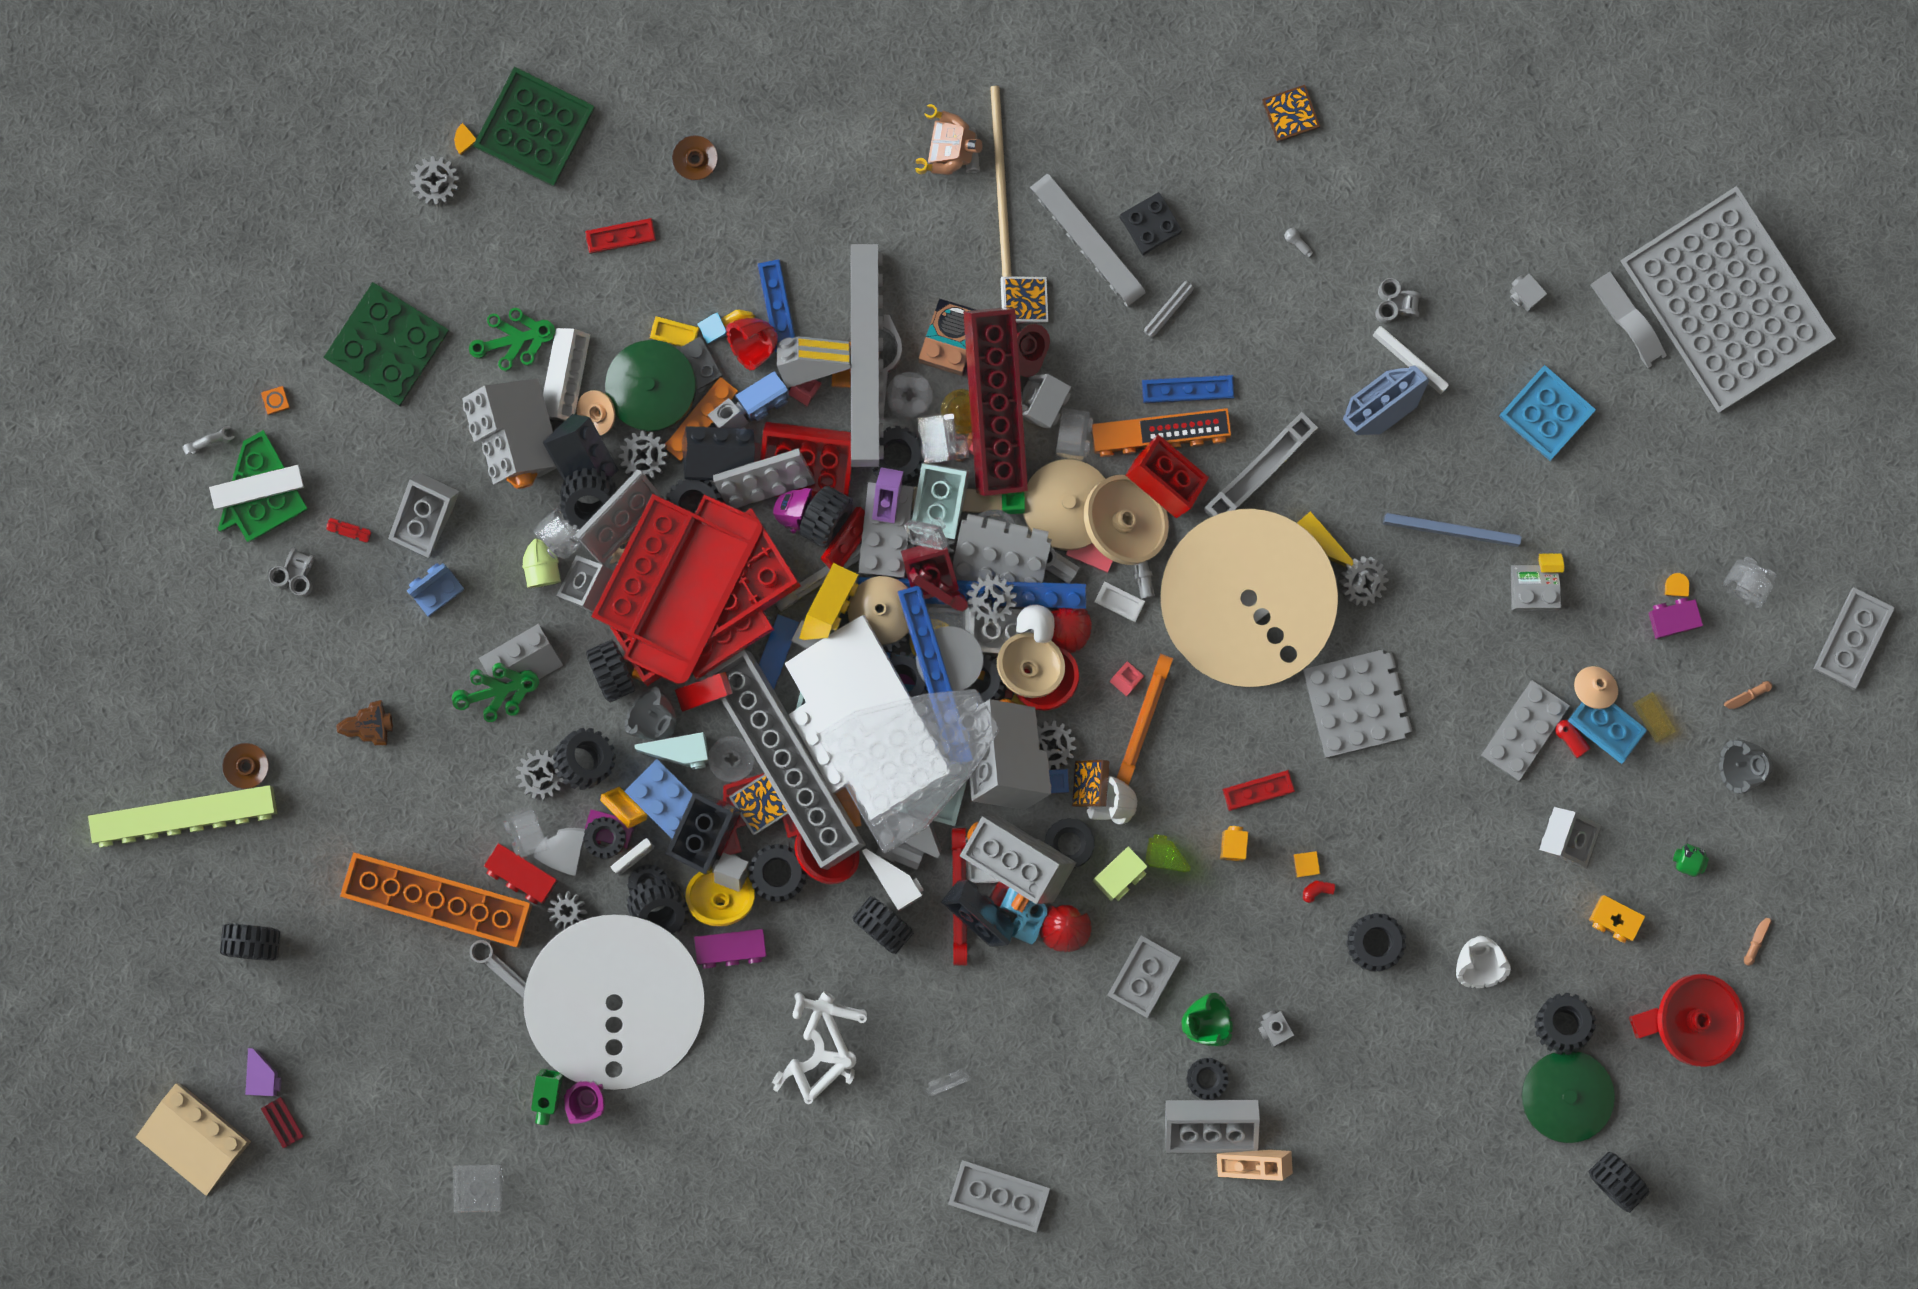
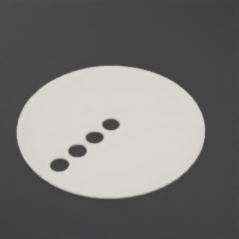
M628 915L592 917L571 925L560 932L542 949L530 969L524 991L526 1026L541 1056L555 1070L577 1083L580 1081H595L598 1085L603 1084V1089L610 1090L632 1088L658 1078L671 1070L691 1048L699 1032L704 1013L702 979L697 965L685 946L661 926L648 920ZM612 994L619 995L623 1000L622 1007L615 1011L608 1009L606 1006V999ZM610 1017L621 1019L623 1026L619 1032L611 1033L606 1029L605 1024ZM611 1039H617L622 1043V1051L617 1055H610L605 1049L606 1043ZM612 1061H616L622 1066V1073L614 1078L609 1077L605 1072L606 1065Z

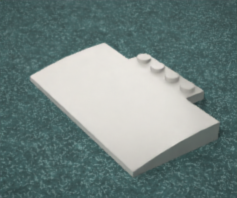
M865 615L846 624L830 634L828 638H823L785 663L806 701L804 705L790 713L789 717L831 792L837 793L852 783L872 820L880 821L953 773Z

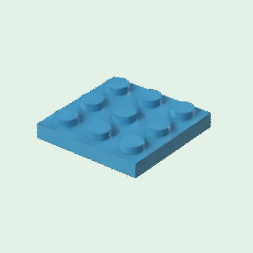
M1544 365L1499 417L1551 461L1596 409Z

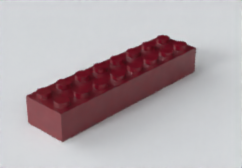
M1003 307L963 311L976 493L989 496L1028 491L1015 309Z

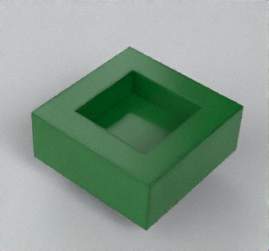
M1025 492L1002 494L1003 515L1026 513Z

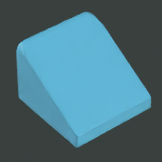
M718 312L698 323L707 344L727 336L726 329Z

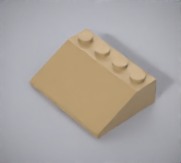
M176 1083L136 1136L140 1142L206 1196L251 1142L181 1083Z

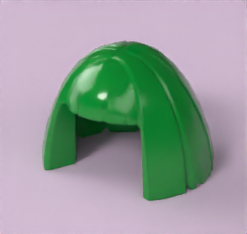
M1209 993L1196 1000L1186 1010L1181 1020L1182 1031L1190 1040L1208 1046H1225L1229 1044L1232 1038L1233 1025L1230 1020L1232 1018L1229 1016L1230 1010L1226 1006L1227 1003L1224 998L1218 993Z

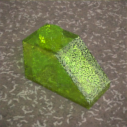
M1154 834L1153 838H1148L1144 862L1146 866L1190 873L1191 866L1174 843L1167 840V836Z

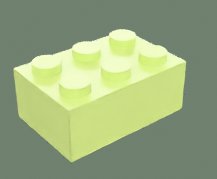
M1128 846L1092 882L1110 901L1114 898L1119 901L1130 890L1127 886L1131 882L1136 885L1147 874L1144 871L1147 866Z

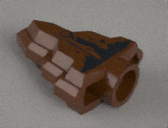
M382 700L371 702L368 708L360 709L356 716L345 718L336 725L337 733L347 737L359 736L364 742H373L375 746H387V732L393 731L391 712L385 713Z

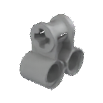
M1385 279L1378 289V295L1383 302L1376 309L1377 320L1380 323L1388 324L1395 319L1397 314L1407 317H1419L1418 303L1422 293L1400 291L1401 285L1396 279ZM1384 286H1392L1395 290V294H1386L1384 291ZM1387 307L1391 309L1392 316H1383L1381 308Z
M293 547L288 554L285 566H276L270 570L268 575L269 581L280 589L289 586L292 593L298 597L309 596L313 585L306 576L311 570L315 556L302 554ZM279 572H284L286 575L282 583H276L275 576ZM300 581H305L307 584L303 592H297L296 585Z

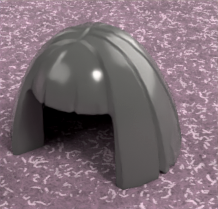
M652 687L645 690L639 696V699L634 701L633 707H630L626 716L628 719H625L624 723L625 730L628 734L641 739L653 741L667 739L674 733L677 725L675 710L667 696L659 688Z
M1737 739L1726 743L1727 746L1723 747L1719 763L1720 775L1723 783L1726 784L1730 791H1734L1733 793L1749 792L1760 786L1770 777L1773 771V761L1770 759L1769 754L1760 746Z

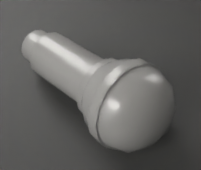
M1295 228L1286 230L1284 234L1286 241L1294 244L1304 255L1310 257L1313 252L1300 238L1299 231Z

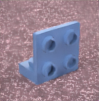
M444 563L433 565L427 571L428 575L422 579L418 577L409 584L410 588L407 590L428 617L465 590Z

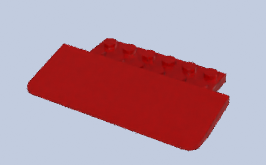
M652 494L591 616L593 619L633 637L623 656L624 660L677 684L684 683L689 679L762 532L760 521L706 495L703 496L694 514Z

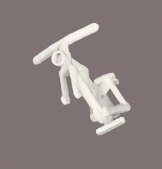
M823 991L818 1000L806 999L801 992L795 994L794 1019L801 1018L804 1008L813 1010L804 1032V1039H812L814 1041L815 1051L813 1056L807 1061L799 1062L797 1059H792L783 1073L778 1071L772 1081L775 1084L773 1090L778 1092L784 1081L789 1076L794 1075L806 1104H811L840 1074L846 1077V1083L851 1084L854 1079L855 1070L852 1068L856 1064V1055L848 1051L833 1016L859 1021L860 1023H864L867 1020V1012L864 1009L859 1010L833 1004L835 997L826 991ZM821 1015L825 1020L838 1052L824 1050V1041L820 1032L816 1029ZM820 1061L834 1063L835 1065L810 1088L804 1073L816 1067Z

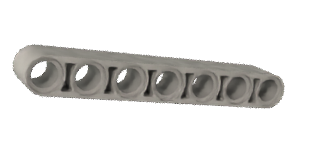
M1049 174L1044 175L1029 188L1033 195L1036 194L1039 197L1038 201L1046 211H1050L1053 214L1052 218L1061 229L1064 228L1068 232L1066 235L1076 247L1079 246L1082 249L1080 252L1090 264L1093 262L1096 266L1095 270L1105 281L1108 280L1111 284L1109 286L1119 298L1122 297L1125 301V306L1129 307L1146 293L1137 279Z

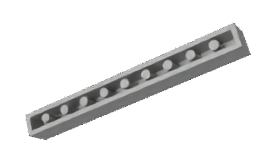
M851 244L850 250L851 467H879V459L884 457V447L879 446V438H883V424H879V416H883V402H879V394H883V381H879V373H883V359H879V351H883V338H878V330H883V316H878V308H883V295H878V287L883 286V274H878V266H882V252H878V244Z

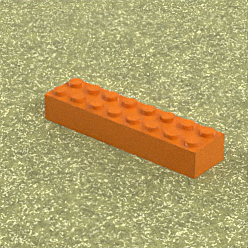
M354 852L340 897L517 948L521 946L533 905L525 901Z

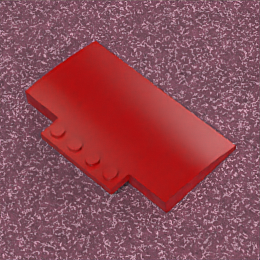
M752 508L744 512L759 520ZM763 525L762 532L692 671L697 680L772 632L774 628L763 611L801 587ZM610 627L626 652L633 637ZM632 664L647 686L661 677Z

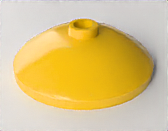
M698 872L688 883L685 898L688 910L700 922L711 926H728L742 920L750 912L754 904L755 892L748 877L742 889L738 892L715 883L714 873L703 874Z

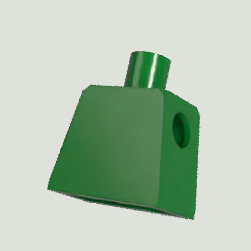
M541 1069L536 1075L531 1111L537 1112L536 1124L549 1125L550 1114H555L558 1109L564 1077L558 1071ZM543 1098H547L549 1103L544 1102Z

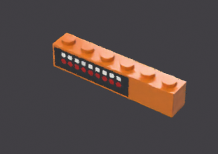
M1228 408L1092 424L1091 427L1094 453L1100 454V457L1113 456V452L1122 451L1123 454L1136 453V449L1146 448L1158 434L1175 449L1181 448V444L1190 443L1192 447L1204 445L1203 441L1210 440L1213 441V444L1225 443L1226 439L1231 436Z

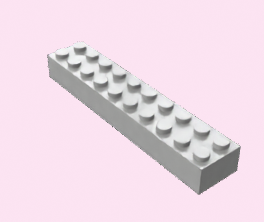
M742 650L706 674L708 678L726 672L733 694L720 699L820 868L828 870L866 846L838 797L828 787L791 718L753 654L747 650Z

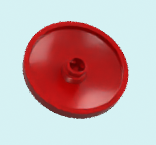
M1693 974L1677 980L1665 992L1658 1010V1029L1665 1047L1677 1060L1691 1066L1708 1067L1725 1061L1738 1047L1744 1031V1012L1736 992L1725 981L1708 974Z

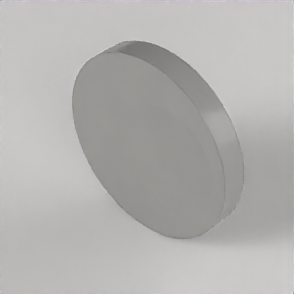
M946 626L935 629L934 632L953 693L964 691L980 675L983 666L982 649L976 638L962 628ZM916 655L917 670L920 677L924 681V677Z

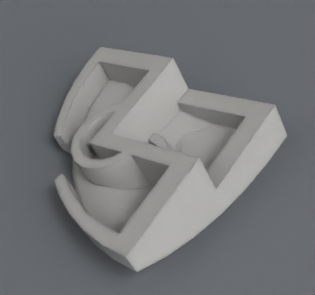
M564 828L558 830L557 835L551 838L547 835L538 845L534 858L555 870L576 876L584 843L585 829Z

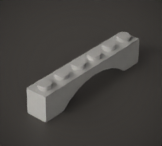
M1301 412L1248 467L1204 508V512L1211 518L1227 511L1237 510L1316 432L1318 427Z

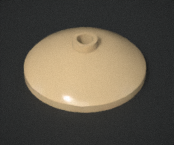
M877 576L862 582L854 597H850L848 607L849 621L852 622L858 617L865 615L881 645L899 641L906 636L909 629L897 592L908 587L899 580L887 576ZM883 605V612L877 613L876 607Z
M1028 632L1016 634L1003 644L997 657V670L1001 680L1011 691L1024 697L1038 698L1052 693L1059 686L1064 677L1065 662L1060 649L1054 642L1038 643L1034 639V633ZM1024 669L1030 670L1031 673H1025Z

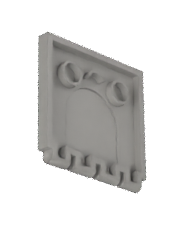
M968 514L967 520L962 519L952 565L956 580L978 581L980 576L986 580V575L990 573L992 578L1000 574L999 580L1001 581L1007 577V582H1043L1052 539L1048 538V531L1033 528L1031 535L1027 534L1029 527L1011 523L1008 530L1005 529L1006 522L989 518L987 525L983 524L984 517ZM1010 607V608H1011V609H1021V610H1023L1025 607Z
M1383 650L1303 669L1325 758L1405 739L1406 733L1413 732L1409 716L1400 718L1401 713L1408 711L1403 694L1394 695L1395 691L1402 690L1398 673L1389 674L1388 672L1389 669L1396 668L1392 652L1384 654Z

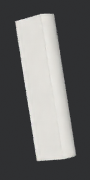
M556 328L543 392L550 420L564 422L576 412L590 334L576 329Z

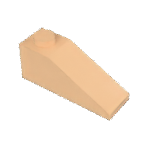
M1259 1150L1218 1153V1177L1283 1181L1293 1174L1292 1151Z

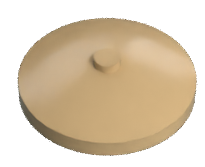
M1071 459L1057 460L1040 468L1027 484L1028 491H1025L1026 513H1023L1029 530L1032 532L1033 528L1048 531V538L1052 539L1050 547L1058 550H1078L1091 545L1092 541L1088 536L1084 523V506L1089 493L1098 483L1105 480L1104 476L1091 465Z
M1115 475L1101 481L1091 490L1086 499L1084 523L1088 536L1094 546L1107 558L1125 565L1140 564L1154 557L1164 546L1169 529L1167 511L1127 476Z

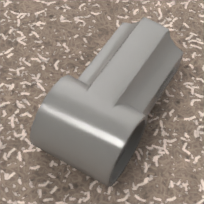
M1050 547L1049 553L1052 560L1046 564V570L1070 584L1080 567Z
M884 833L875 854L891 862L896 861L917 870L924 852Z

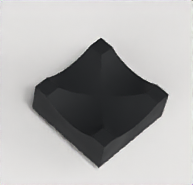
M1160 192L1120 214L1121 221L1130 233L1142 256L1182 233L1181 227Z

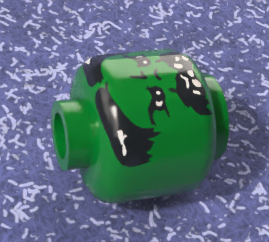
M1685 844L1682 849H1676L1673 861L1676 862L1677 871L1696 877L1699 873H1704L1709 857L1706 856L1704 849L1691 844Z

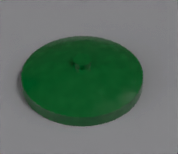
M644 340L627 346L613 359L607 371L605 391L614 405L615 415L624 423L642 431H660L677 424L690 410L696 395V376L690 361L676 347L658 340Z
M1553 1052L1548 1054L1532 1066L1524 1080L1522 1105L1525 1115L1540 1134L1551 1140L1562 1143H1576L1587 1140L1603 1129L1613 1112L1615 1093L1612 1080L1606 1069L1596 1059L1585 1053L1572 1052L1570 1055H1565V1052H1562L1559 1055Z

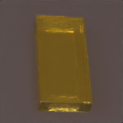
M1653 692L1632 703L1655 743L1676 732Z

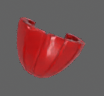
M739 319L732 321L726 327L727 340L731 344L730 348L733 354L737 356V360L746 369H757L771 356L778 342L777 332L771 324L762 319Z
M1057 608L1052 611L1054 634L1051 641L1069 653H1074L1076 650L1083 648L1089 640L1092 630V621L1088 611L1080 608Z
M1050 905L1047 907V915L1042 923L1039 935L1043 942L1051 949L1053 948L1059 952H1073L1088 942L1092 929L1091 920L1087 913L1081 915L1078 909L1072 905H1061L1057 908Z

